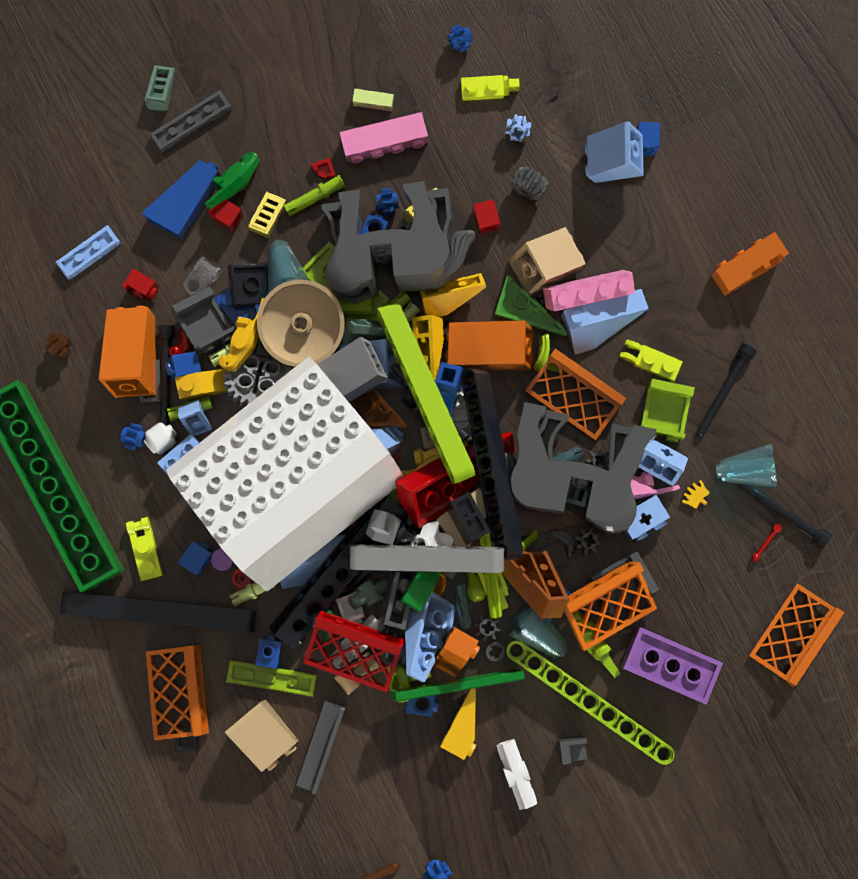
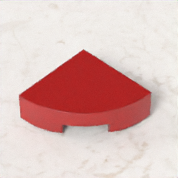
M330 157L310 164L313 172L322 179L331 180L337 177Z

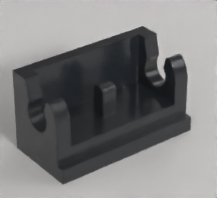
M470 492L449 502L445 506L465 545L491 532Z

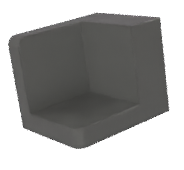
M585 737L558 740L560 762L562 765L572 764L571 761L587 759L585 745L587 740Z

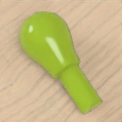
M466 572L468 576L467 595L471 601L481 602L486 597L485 589L475 572Z

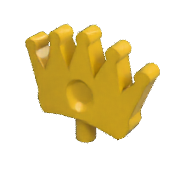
M701 480L699 481L700 487L695 483L692 484L695 490L687 487L691 495L684 493L683 496L688 501L682 500V503L695 509L700 502L704 506L707 502L703 498L709 495V491Z

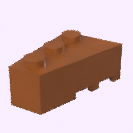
M523 551L521 558L518 560H504V572L501 573L541 619L561 618L569 602V597L547 551Z

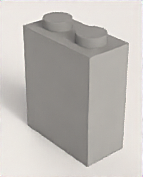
M359 337L318 364L320 369L348 402L387 379L371 342L362 337Z

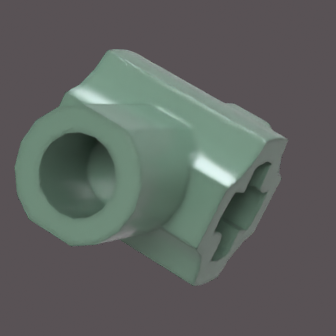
M382 577L377 581L371 579L357 587V592L348 597L350 606L354 610L363 605L369 607L384 598L382 594L385 593L388 578Z

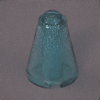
M275 240L268 247L269 293L280 284L291 280H309L289 243L283 240Z
M766 444L720 460V465H716L717 478L722 477V482L777 487L772 444Z
M530 606L527 609L522 607L508 625L511 630L506 632L511 637L552 659L562 658L568 650L566 648L567 641L550 618L541 619Z

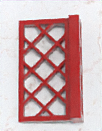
M321 611L316 617L315 627L303 663L388 692L405 639ZM319 629L327 631L331 639L321 643L317 635ZM343 637L349 639L352 644L351 647L342 650L337 641ZM333 642L338 653L329 657L324 646ZM363 645L370 646L373 654L363 657L358 647ZM320 649L325 659L316 661L310 659L313 651ZM355 650L360 660L350 664L345 653ZM385 652L395 655L393 662L384 665L380 654ZM341 656L346 665L340 669L334 667L331 661ZM376 657L381 667L371 671L366 661ZM362 663L367 674L362 676L356 675L352 667ZM383 671L387 678L386 683L376 682L373 675Z

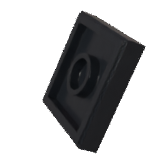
M271 263L229 264L227 266L233 308L255 307V305L261 303L262 298H265L274 289Z

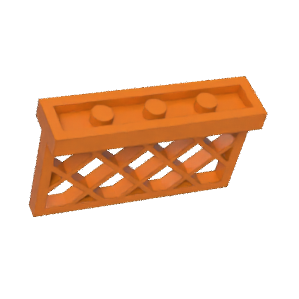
M556 348L548 357L545 366L539 370L525 390L554 412L563 413L559 409L565 408L566 414L569 415L568 408L581 406L582 418L573 420L569 417L568 421L594 440L598 438L618 408L626 400L623 395ZM550 362L558 366L560 376L547 378L546 368ZM562 370H564L568 374L562 375ZM544 372L545 378L539 379ZM574 377L577 388L565 390L563 378ZM560 378L562 391L550 393L548 380ZM545 381L547 394L538 395L531 389L536 382ZM579 382L584 384L586 387L580 388ZM591 389L594 391L595 401L582 402L581 390ZM578 391L580 403L567 405L566 393ZM563 393L565 406H553L550 395ZM597 394L604 399L598 400ZM548 396L549 402L543 399L542 397ZM608 401L614 406L609 414L600 415L598 402ZM596 403L597 416L585 418L583 405ZM601 417H606L605 420L601 422ZM598 418L599 428L593 434L587 429L586 420ZM578 421H583L584 427Z
M629 561L568 595L569 602L564 612L581 650L585 651L657 609L641 573L644 571L641 563ZM635 577L639 582L636 592L628 589L630 581ZM616 588L622 590L618 602L610 600L612 591ZM627 592L635 594L632 607L623 604ZM640 596L646 598L649 605L643 610L637 609ZM598 598L604 600L600 613L591 610L594 601ZM609 602L617 605L614 617L605 615ZM622 607L631 609L628 619L624 621L619 620ZM579 609L585 610L582 623L576 622L572 614ZM590 612L599 615L595 628L587 626ZM604 617L612 619L610 629L607 631L600 630ZM585 628L594 630L592 639L585 643L583 638Z
M797 583L749 654V657L795 687L844 612L831 606ZM798 590L806 595L808 604L795 605L794 596ZM792 602V607L787 608L789 603ZM822 605L828 611L824 617L815 619L812 606ZM809 607L811 619L799 621L797 609ZM793 610L796 622L784 624L782 619L783 612ZM780 620V625L775 626L777 621ZM816 621H821L820 624H819L818 627H817V626H816ZM812 622L814 633L811 636L803 637L800 624ZM797 625L799 638L787 640L784 627ZM781 628L784 640L771 642V630ZM768 638V643L763 644L765 639ZM804 639H809L808 642H807L806 645H805V644H804ZM800 640L802 651L800 654L791 655L788 642ZM785 643L788 656L775 658L772 645ZM769 646L772 658L763 660L755 654L760 647ZM797 657L794 663H792L791 658ZM788 658L790 669L786 675L777 669L776 660ZM773 661L774 667L767 662Z
M201 645L146 651L154 740L209 734ZM184 651V662L179 666L171 659L177 652ZM159 654L166 660L160 669L153 664V655ZM168 663L177 669L171 679L162 672ZM180 673L186 677L187 683L183 688H180L174 682ZM159 675L168 682L162 691L155 685ZM171 685L179 691V694L173 701L165 695V692ZM182 695L188 699L189 703L185 711L176 705ZM161 697L170 704L164 713L157 707ZM172 708H175L182 714L176 723L167 717ZM184 717L190 721L191 731L184 732L178 727ZM165 720L172 728L167 734L160 735L159 725Z

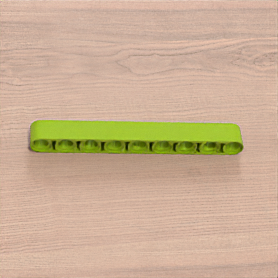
M395 301L377 308L376 313L451 482L456 484L474 477L475 470L399 302Z
M512 640L507 644V656L658 763L667 765L673 761V749L661 739L524 643ZM514 644H519L522 648L521 654L517 657L512 656L510 653V648ZM532 657H537L540 661V665L536 669H531L528 665V661ZM550 670H556L558 673V678L554 682H549L546 678ZM568 683L576 685L574 694H566L565 686ZM586 696H593L594 704L592 707L584 706L583 700ZM607 708L611 709L613 712L612 718L603 720L602 712ZM628 721L631 729L627 733H622L620 726L623 722ZM644 734L648 735V744L640 746L639 738ZM660 748L667 749V756L663 759H659L657 756Z

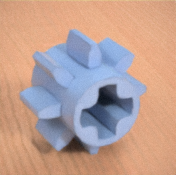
M515 114L512 120L507 119L505 134L510 135L511 141L521 142L524 136L529 138L531 123H527L526 116L522 117Z

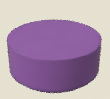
M223 549L216 550L211 557L213 567L220 571L230 569L234 563Z

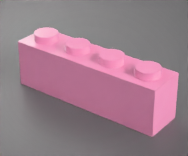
M422 112L340 132L346 161L353 164L360 163L369 157L374 159L380 158L389 152L394 154L400 153L410 147L421 148L428 143V134Z
M620 270L543 287L546 309L559 311L634 294L635 288L632 272Z

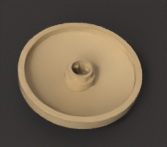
M291 280L275 287L265 297L258 312L257 329L263 346L279 362L296 367L307 357H310L316 364H319L330 357L339 347L344 336L345 317L340 302L325 286L309 280Z

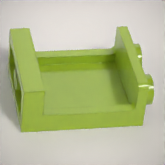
M651 379L648 383L640 426L657 429L655 438L657 436L666 437V441L673 443L683 440L686 435L684 431L690 399L694 394L695 387Z

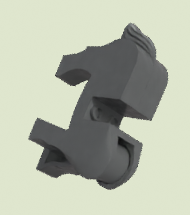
M424 181L403 184L406 200L414 209V219L410 230L389 229L361 234L364 199L360 190L339 192L340 202L322 204V211L325 218L330 222L331 234L336 244L326 267V279L335 296L343 302L355 304L379 295L377 263L379 262L381 264H388L393 261L394 278L400 292L436 290L444 286L450 280L452 274L462 265L469 247L476 238V234L472 230L456 231L450 238L453 229V217L448 188L427 191Z
M524 402L517 433L519 442L518 461L516 462L512 454L505 452L514 501L529 510L564 515L571 482L573 481L575 486L588 488V485H592L586 520L610 534H617L627 530L634 522L637 513V506L631 489V480L641 464L645 448L654 440L657 429L634 425L631 428L612 424L608 471L581 462L554 461V443L558 434L568 424L569 415L549 411L546 406ZM544 418L541 428L539 429L540 422Z

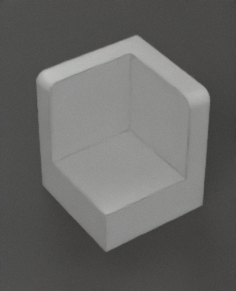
M375 509L366 534L374 541L393 545L401 520L395 514Z

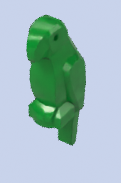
M249 152L240 158V162L234 163L221 177L216 176L212 180L218 192L205 202L208 210L222 201L230 199L250 183L252 174L260 162L256 153Z

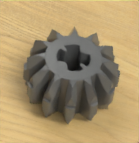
M525 166L516 170L511 185L519 195H523L530 200H539L545 193L548 182L540 172Z

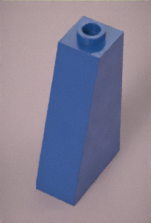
M199 160L146 208L142 215L147 221L183 240L215 188L212 180L216 176L221 177L218 171L219 168L209 161L204 163Z

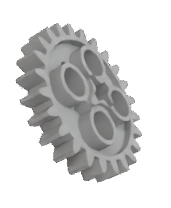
M256 348L237 371L229 372L224 370V388L227 389L228 397L233 396L234 403L240 400V407L242 408L265 392L262 389L270 388L293 368L277 360L257 356ZM265 363L262 368V376L259 378L257 392L253 394L255 380L259 376L260 365ZM253 365V366H255V367H254V368H248L247 366ZM269 370H274V371H276V372H275V373H269L268 371H269ZM247 383L249 386H242L241 384Z

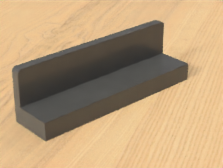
M329 700L324 702L296 784L298 787L312 791L311 794L316 795L346 710V706Z

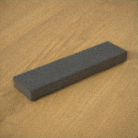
M221 90L149 135L160 152L163 153L232 110V107Z

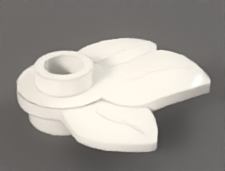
M430 522L422 527L420 535H417L410 545L419 546L420 543L424 542L425 546H452L454 539L448 534L439 533L438 522Z

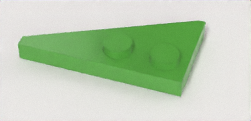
M507 275L495 316L510 321H526L533 328L566 338L568 332L558 321L556 322L524 289H521L513 281V278Z

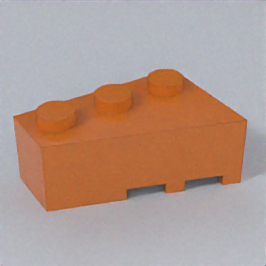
M775 232L763 240H757L746 251L741 250L732 256L734 259L729 262L724 260L715 266L716 270L711 276L724 296L778 265L789 254Z
M453 627L435 659L434 666L455 678L469 658H475L480 649L477 645L479 641Z

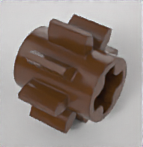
M52 332L46 337L48 343L45 345V348L54 358L60 356L64 359L71 353L69 347L72 343L62 332L59 335Z

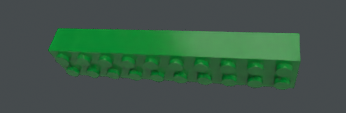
M16 380L0 389V442L79 591L87 593L125 572V569L26 384Z

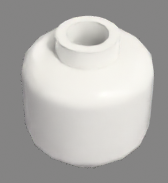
M157 423L145 432L146 439L143 441L153 454L158 453L162 455L176 445L174 437L177 433L170 424L165 426L163 423Z

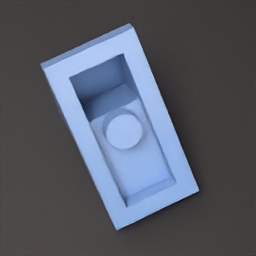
M199 399L178 407L179 419L189 434L197 436L212 430L210 422L203 413Z

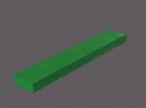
M511 669L390 690L391 699L399 702L525 679L523 670Z

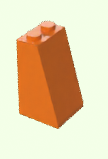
M145 306L108 309L106 312L99 381L115 398L156 395L154 314Z
M526 321L449 323V329L446 330V340L449 342L448 350L445 352L446 363L460 366L463 369L533 371L534 329Z

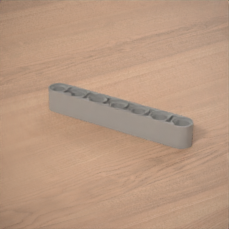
M351 545L350 569L499 573L504 572V548Z

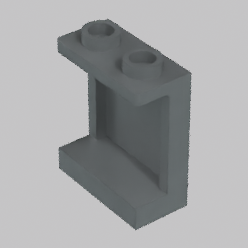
M210 287L172 306L171 313L195 352L197 351L198 356L202 353L205 355L211 353L216 349L215 346L221 343L225 345L231 342L236 328L234 326L231 327L214 300V292Z
M637 551L589 577L591 582L623 564L634 561L641 563L644 570L641 573L650 593L653 594L659 590ZM636 577L630 581L628 587L629 590L634 592L637 591L639 585ZM614 589L610 600L618 602L622 590ZM627 592L623 604L627 606L632 605L635 594ZM602 600L601 602H599L601 608H602V605H603L604 600ZM609 602L605 614L609 613L610 616H614L617 605Z

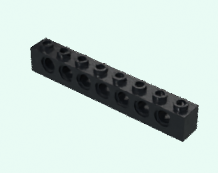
M385 496L360 517L269 626L274 636L292 649L301 644L309 630L315 627L314 624L318 614L321 611H328L339 594L345 592L349 582L362 571L350 569V546L382 544V542L374 541L371 538L364 541L375 509L395 514L401 520V523L403 522L404 516L407 513L389 497ZM343 568L342 573L336 575L337 570ZM329 585L326 591L321 592L324 586ZM315 602L312 608L307 609L310 603ZM301 619L298 625H293L296 620Z

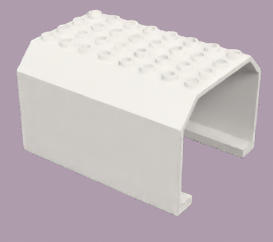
M307 357L166 469L172 483L224 552L244 574L266 591L273 588L396 488L395 482L404 477L391 454L375 433L310 357Z

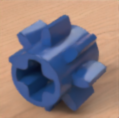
M460 24L452 27L451 34L447 35L451 48L453 50L459 49L460 53L468 50L470 43L473 42L469 28L461 27Z
M391 188L381 189L382 194L376 195L378 211L383 210L384 215H393V209H399L397 193H392Z
M131 423L130 427L125 426L123 428L120 441L125 443V448L136 451L137 446L141 448L144 446L145 442L143 440L146 438L141 425Z
M440 860L430 861L425 866L426 872L422 874L424 879H448V876L452 875L446 862L443 861L441 863Z

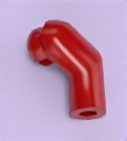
M179 330L180 342L169 350L170 356L188 353L191 349V344L182 330Z

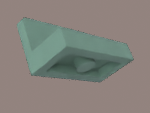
M345 318V331L341 342L343 344H350L359 337L369 341L381 340L386 335L379 320Z

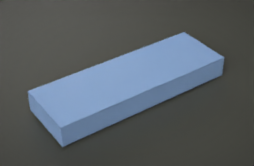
M107 225L57 260L56 264L67 279L71 280L120 245L121 242Z

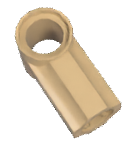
M367 652L365 655H363V657H367L371 654ZM375 658L366 661L371 671L380 667ZM362 663L352 667L356 675L362 676L367 674ZM338 675L334 678L347 695L361 685V683Z

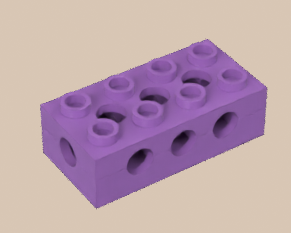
M636 627L620 668L707 705L723 663L646 629ZM650 650L655 654L652 662L646 660V654ZM673 659L675 668L669 671L667 669V662ZM693 668L696 675L692 680H689L687 673Z

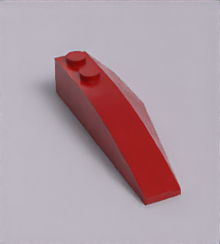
M513 433L501 434L504 452L513 454L515 452ZM473 444L465 446V449L475 470L474 477L453 484L441 458H438L395 482L398 499L417 528L424 526L447 512L445 506L449 502L471 492V487L480 481Z

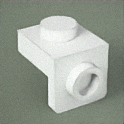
M354 593L336 599L342 618L359 624L363 623L361 618L366 616L362 606L354 610L348 602V597Z

